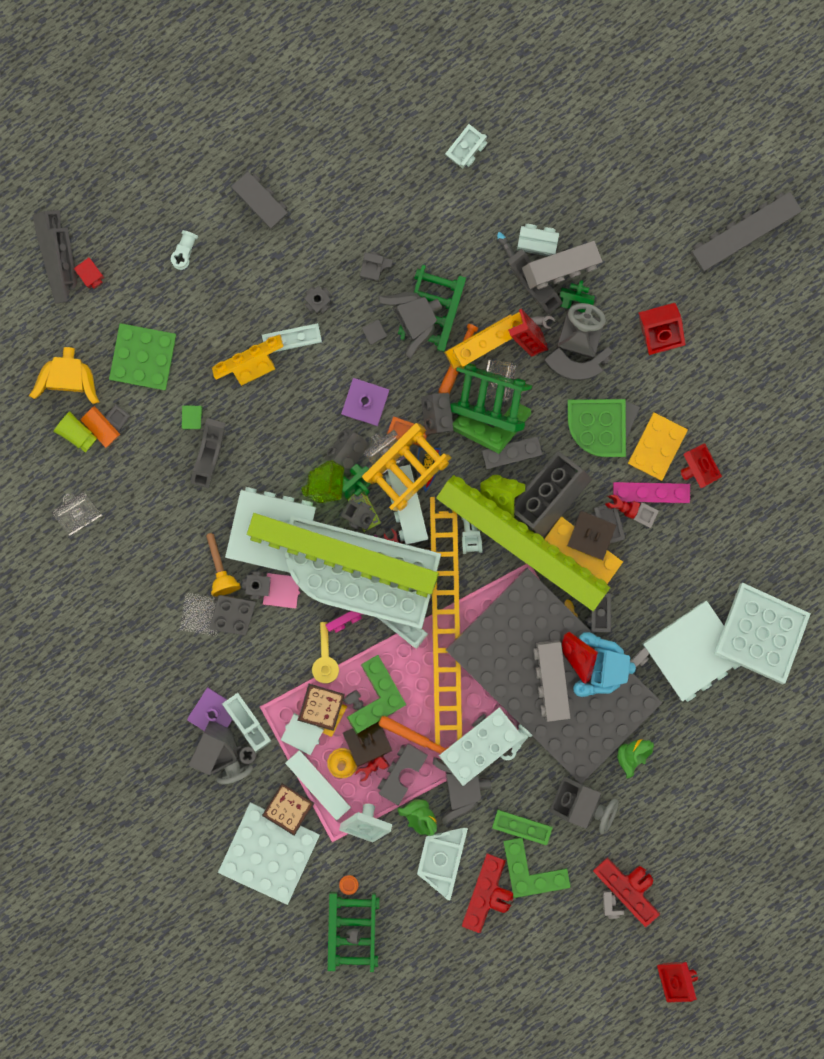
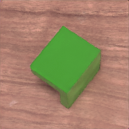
M182 406L183 430L201 429L202 406Z

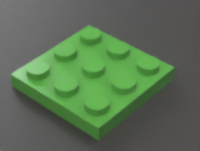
M120 323L109 380L166 391L177 334Z

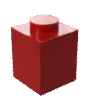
M87 258L74 268L89 289L91 287L95 289L103 283L102 279L105 277L90 258Z

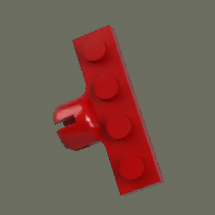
M486 854L462 927L481 933L490 909L505 913L511 907L510 904L502 900L513 901V893L499 886V879L506 860Z
M607 857L593 869V872L646 928L660 915L658 910L643 895L653 885L652 876L650 873L645 876L647 870L641 866H638L629 875H625Z

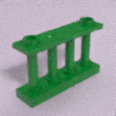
M422 265L421 269L417 268L414 277L417 280L414 292L420 297H426L428 302L438 299L440 304L446 307L445 309H449L447 317L435 316L437 319L435 324H439L443 328L442 334L432 335L428 340L435 343V346H438L437 351L444 353L466 277L459 276L458 280H448L425 273L426 266ZM422 280L451 288L454 291L453 297L445 299L419 291ZM400 324L398 335H401L400 340L404 341L406 334Z
M471 363L463 367H457L456 371L465 373L461 400L450 404L451 412L511 432L524 430L525 422L519 421L517 414L522 391L532 389V385L526 384V381L523 379H510L476 368V365ZM472 376L481 378L478 401L475 406L470 405L468 401ZM489 381L498 384L492 411L486 410V407H484ZM505 386L514 389L509 416H504L501 412Z
M330 892L328 971H335L336 966L344 964L370 965V972H374V967H378V956L374 955L375 909H379L380 898H376V893H372V899H341V897H337L338 892ZM372 907L371 919L341 918V916H337V908ZM340 926H371V938H360L358 946H371L370 957H340V955H336V947H340V945H357L349 943L346 937L337 935V928H340Z

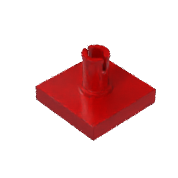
M705 443L683 454L689 465L681 469V475L684 480L695 477L700 488H703L722 477Z
M687 962L657 965L667 1002H692L697 999L692 983L698 980V976L692 978V976L697 975V972L693 969L689 970Z

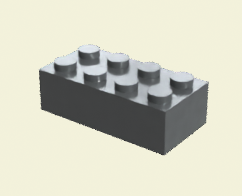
M557 451L527 486L525 492L521 493L515 500L514 515L534 532L544 537L591 482L592 478L578 465Z

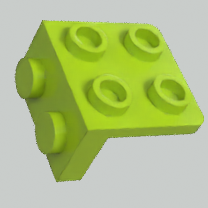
M492 475L481 482V495L494 501L499 508L509 512L514 518V498L525 492V484L514 479L503 478L501 475Z

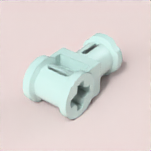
M182 230L183 235L180 243L171 255V262L178 270L188 267L191 249L194 241L198 239L197 235ZM182 256L184 262H180L178 264L176 258H180Z
M461 517V520L464 522V532H462L463 554L474 551L482 553L480 531L472 524V530H470V523ZM468 544H477L476 546H468Z
M521 724L518 725V731L523 736V739L511 747L510 752L512 754L510 756L501 755L502 759L512 760L526 739L533 736Z

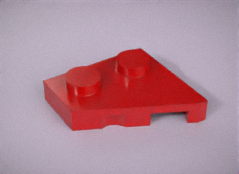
M568 632L564 634L561 645L562 653L582 682L586 684L591 680L598 652Z

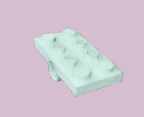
M499 707L441 753L439 757L460 784L464 786L522 740L523 736Z

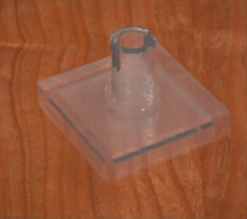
M489 360L486 371L514 379L517 364ZM489 381L486 399L495 400L498 384ZM505 386L503 401L509 402L511 391L514 392V389Z
M395 430L383 438L381 434H375L378 441L372 436L370 441L373 445L363 452L372 466L400 439ZM400 456L396 462L399 463L405 456Z
M85 491L77 496H74L72 493L66 494L63 497L64 504L51 511L69 536L102 516Z
M185 593L180 631L218 636V631L209 629L216 606L214 603L215 597Z

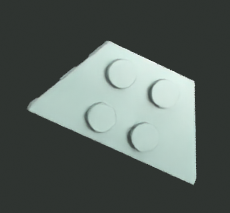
M466 827L437 833L434 836H426L417 875L429 883L447 900H451L468 830Z

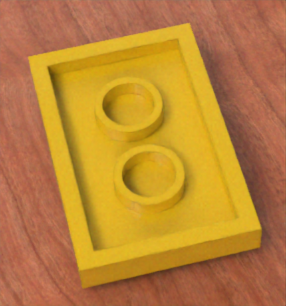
M653 413L628 464L662 481L688 429Z

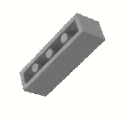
M595 241L528 263L522 267L529 288L537 287L540 290L549 286V282L553 281L554 284L564 281V277L570 276V278L581 275V271L592 272L597 269V265L602 263V259Z
M554 640L536 643L533 653L534 659L538 660L539 667H536L537 679L541 680V686H538L539 698H543V705L540 706L541 715L545 717L547 722L570 719L561 642Z

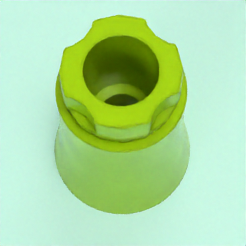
M71 411L65 415L53 431L74 444L77 448H81L85 453L97 439Z

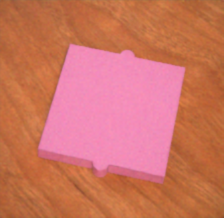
M267 573L266 577H271L269 596H264L263 604L296 608L300 591L292 576Z

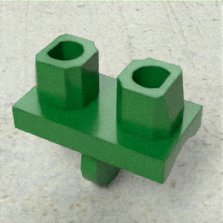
M579 280L578 285L571 283L570 289L561 288L560 297L562 304L560 307L570 309L572 300L593 305L595 296L586 294L589 292V288L583 286V280ZM579 309L577 311L584 313L586 309Z
M355 464L350 470V473L354 476L352 479L348 480L345 476H342L337 480V484L346 500L353 494L357 497L361 493L365 496L369 494L367 488L371 483H367L362 478L369 470L367 466L363 468Z

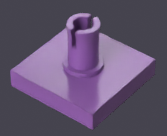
M353 378L341 415L378 426L389 389Z
M207 687L187 720L205 731L209 721H214L228 728L232 719L222 705L227 699Z

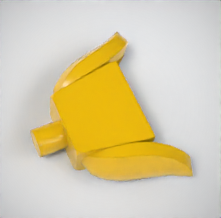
M71 347L63 348V358L54 357L52 361H48L42 367L35 386L29 394V397L36 399L46 388L48 390L85 392L92 404L99 403L92 371L88 365L82 363L81 359H74L75 348Z

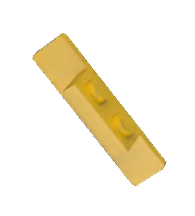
M281 335L272 336L258 345H253L242 353L235 354L226 361L217 363L212 367L214 378L217 380L233 372L242 386L275 370V365L268 354L284 346Z

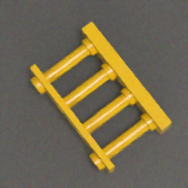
M520 312L513 316L510 314L445 351L444 353L452 368L455 369L460 365L463 367L512 339L508 329L523 323Z
M415 423L362 476L367 483H377L394 501L389 507L393 511L403 510L408 505L407 501L439 470L445 469L449 465L448 461L451 459L450 455L444 453L440 456L423 437L426 429L418 423ZM414 442H418L435 461L430 468L426 469L410 452L409 447ZM400 456H405L421 474L414 483L396 465V460ZM387 469H391L408 488L401 496L382 478V474Z

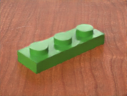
M498 809L492 825L493 829L544 845L548 844L553 828L552 826Z

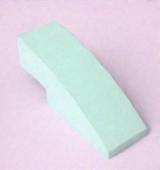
M238 693L222 703L255 753L271 743L270 738Z

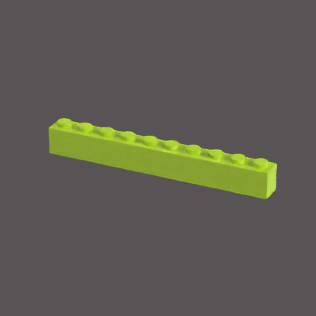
M453 475L436 499L592 611L596 609L611 588L604 580L592 575L590 570L577 564L572 557L560 552L558 547L545 541L540 534L528 529L526 524L517 521L509 512L503 511L494 501L482 496L477 489L471 488L462 478Z
M253 513L246 534L251 536V541L261 544L263 540L269 542V547L279 550L281 546L287 548L288 553L297 556L300 552L306 554V559L316 562L318 558L324 560V564L335 567V564L343 566V571L352 574L354 570L361 572L360 576L372 579V576L380 578V583L389 586L391 582L398 584L397 588L409 591V588L417 590V595L426 598L428 594H433L439 572L257 513Z

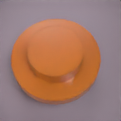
M351 875L344 876L340 880L339 888L346 895L354 894L358 889V881Z

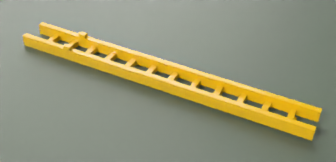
M430 497L431 551L436 552V538L453 537V552L437 553H441V557H453L454 571L437 572H439V576H454V590H437L436 582L432 594L435 743L440 745V730H457V741L462 738L461 665L456 661V667L438 668V653H448L445 650L446 648H438V634L455 633V639L460 635L457 513L453 510L452 513H449V511H439V514H435V497ZM452 518L453 532L436 533L435 519ZM437 595H454V609L437 610ZM455 614V629H438L437 615ZM439 672H456V686L439 687ZM456 691L457 706H439V692ZM439 711H457V725H440Z

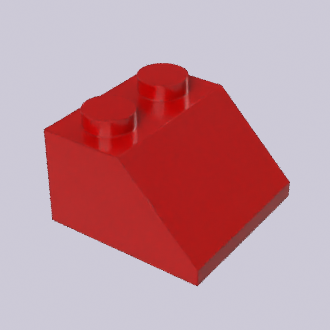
M676 303L638 313L649 355L686 345L682 318Z

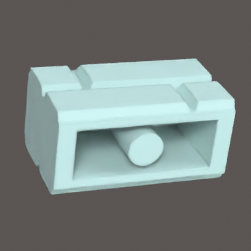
M526 224L525 227L521 226L517 251L522 249L524 252L543 256H551L556 253L559 233L555 232L556 229L544 227V230L536 229L537 226L532 224Z

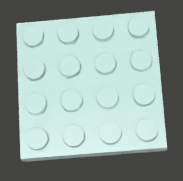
M741 583L714 654L780 684H785L811 613Z
M250 802L218 873L288 905L320 834L300 826L295 836L263 817L264 808Z

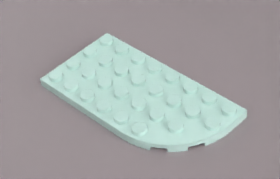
M291 515L289 522L291 525L437 572L441 553ZM285 548V559L293 580L311 598L330 606L422 629L431 595L428 594L426 598L417 595V590L409 588V591L397 588L398 584L391 582L389 586L380 583V578L372 576V579L360 576L361 572L354 570L352 574L343 571V566L335 564V567L325 565L324 560L317 558L315 562L306 559V554L299 552L297 556L288 553L287 548Z

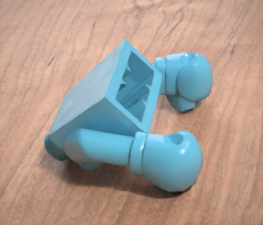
M590 632L581 634L579 639L590 647H597L595 650L598 654L591 683L585 684L582 680L576 682L573 686L574 693L579 697L610 694L619 688L621 684L627 683L628 675L633 674L636 669L635 664L630 662V656L625 655L624 650L613 641L601 639V637H597Z

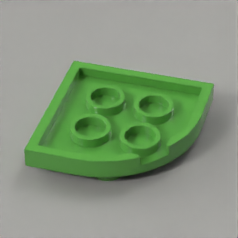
M626 399L568 400L569 430L575 442L583 450L599 457H626Z

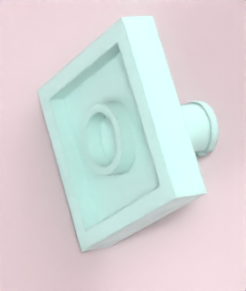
M364 804L362 813L358 812L340 823L339 831L374 842L391 832L392 824L374 818L375 806Z

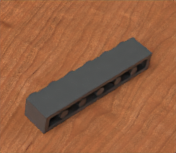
M791 192L778 194L774 197L775 201L771 204L765 202L758 207L759 211L752 214V212H749L741 217L743 221L738 224L734 221L725 227V232L720 234L718 231L709 237L710 241L707 243L700 242L693 246L694 251L690 254L701 272H705L800 214L802 210Z

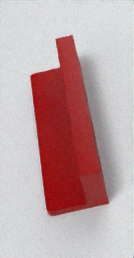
M519 309L523 323L508 329L510 336L531 357L549 350L541 328L522 309Z

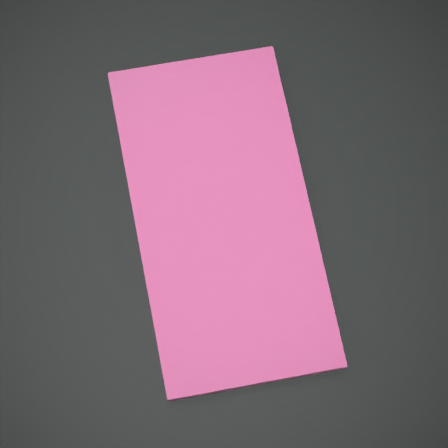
M525 564L459 600L460 634L526 568L539 579L534 568ZM454 603L441 610L454 609ZM455 614L437 615L438 629H455ZM430 615L424 620L422 629L428 635L417 649L396 633L338 665V677L333 682L323 684L312 678L260 706L287 759L289 760L299 749L281 741V738L286 730V724H289L294 713L299 715L308 684L344 693L345 696L357 690L361 695L359 700L363 701V706L365 707L379 699L361 664L376 655H379L406 703V706L387 717L429 738L431 742L435 743L433 616ZM455 633L438 634V648H447L455 640ZM438 653V668L456 667V660L449 653ZM461 666L462 737L474 728L472 724L481 715L485 714V718H487L499 707L518 730L520 723ZM439 672V687L456 686V672ZM456 691L439 692V706H457ZM344 701L342 704L346 705L347 708L332 737L322 733L319 738L320 742L316 744L311 755L303 751L301 752L351 808L336 821L298 778L309 800L314 802L313 808L332 842L348 834L339 831L340 823L358 812L362 813L364 804L375 806L373 817L377 819L447 781L445 771L432 764L434 757L440 758L439 753L430 748H424L384 728L383 730L392 749V752L383 755L389 765L392 762L396 763L400 756L397 753L402 745L406 746L408 743L428 754L419 772L411 768H405L400 772L399 780L408 787V790L399 806L379 795L380 789L377 788L383 778H388L390 773L387 770L389 767L385 770L378 767L376 772L372 771L368 779L362 782L360 780L366 776L363 771L356 775L354 773L348 778L333 776L327 767V760L334 750L338 748L349 749L343 732L353 728L347 716L357 711V709L354 710L352 707L353 704H345ZM439 711L440 725H457V711ZM440 730V746L447 748L457 742V730ZM365 763V764H363V765L357 767L356 771H357L358 768H360V767H366V766L368 765V763Z

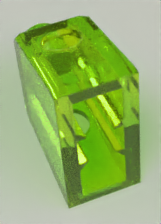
M329 460L313 469L308 474L307 485L301 488L302 494L317 503L341 500L344 467L333 460Z

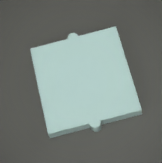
M294 713L289 724L285 726L286 730L281 741L311 755L316 744L320 742L319 738L324 728L297 721L299 715Z

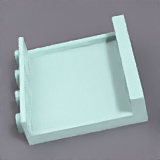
M246 487L245 490L240 491L225 558L289 572L284 547L280 546L278 550L269 547V542L262 540L260 544L251 541V536L246 535L253 513L289 524L291 515L313 521L316 507L310 501L302 500L301 503L294 502L293 497L283 496V499L275 497V493L264 491V494L256 493L257 489Z
M703 601L642 643L681 701L686 700L688 702L696 697L695 693L697 691L708 689L712 686L711 682L716 678L720 680L728 675L726 671L732 667L734 669L740 667V665L714 654L724 625L707 601Z

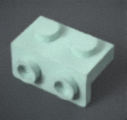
M468 124L445 155L462 169L466 165L469 167L476 159L474 157L475 153L478 150L481 152L487 145V136L481 134Z

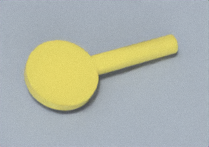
M320 622L321 658L317 659L312 667L314 678L323 684L333 682L339 674L337 662L329 657L328 629L326 627L328 622Z

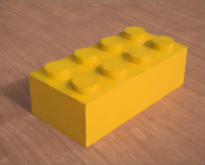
M560 517L544 540L558 547L560 552L572 557L577 564L587 568L592 575L604 580L608 584L623 561L608 550L602 561L567 547L575 526L563 517Z

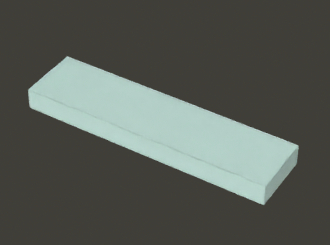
M300 750L285 763L336 821L351 808Z

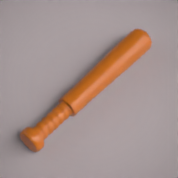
M468 324L466 327L468 330L463 341L473 336L474 332L478 331V327ZM450 364L439 388V393L450 394L459 371H456L457 367L453 369Z
M382 716L379 721L380 727L424 748H430L439 754L449 748H444L431 742L429 738L386 716Z

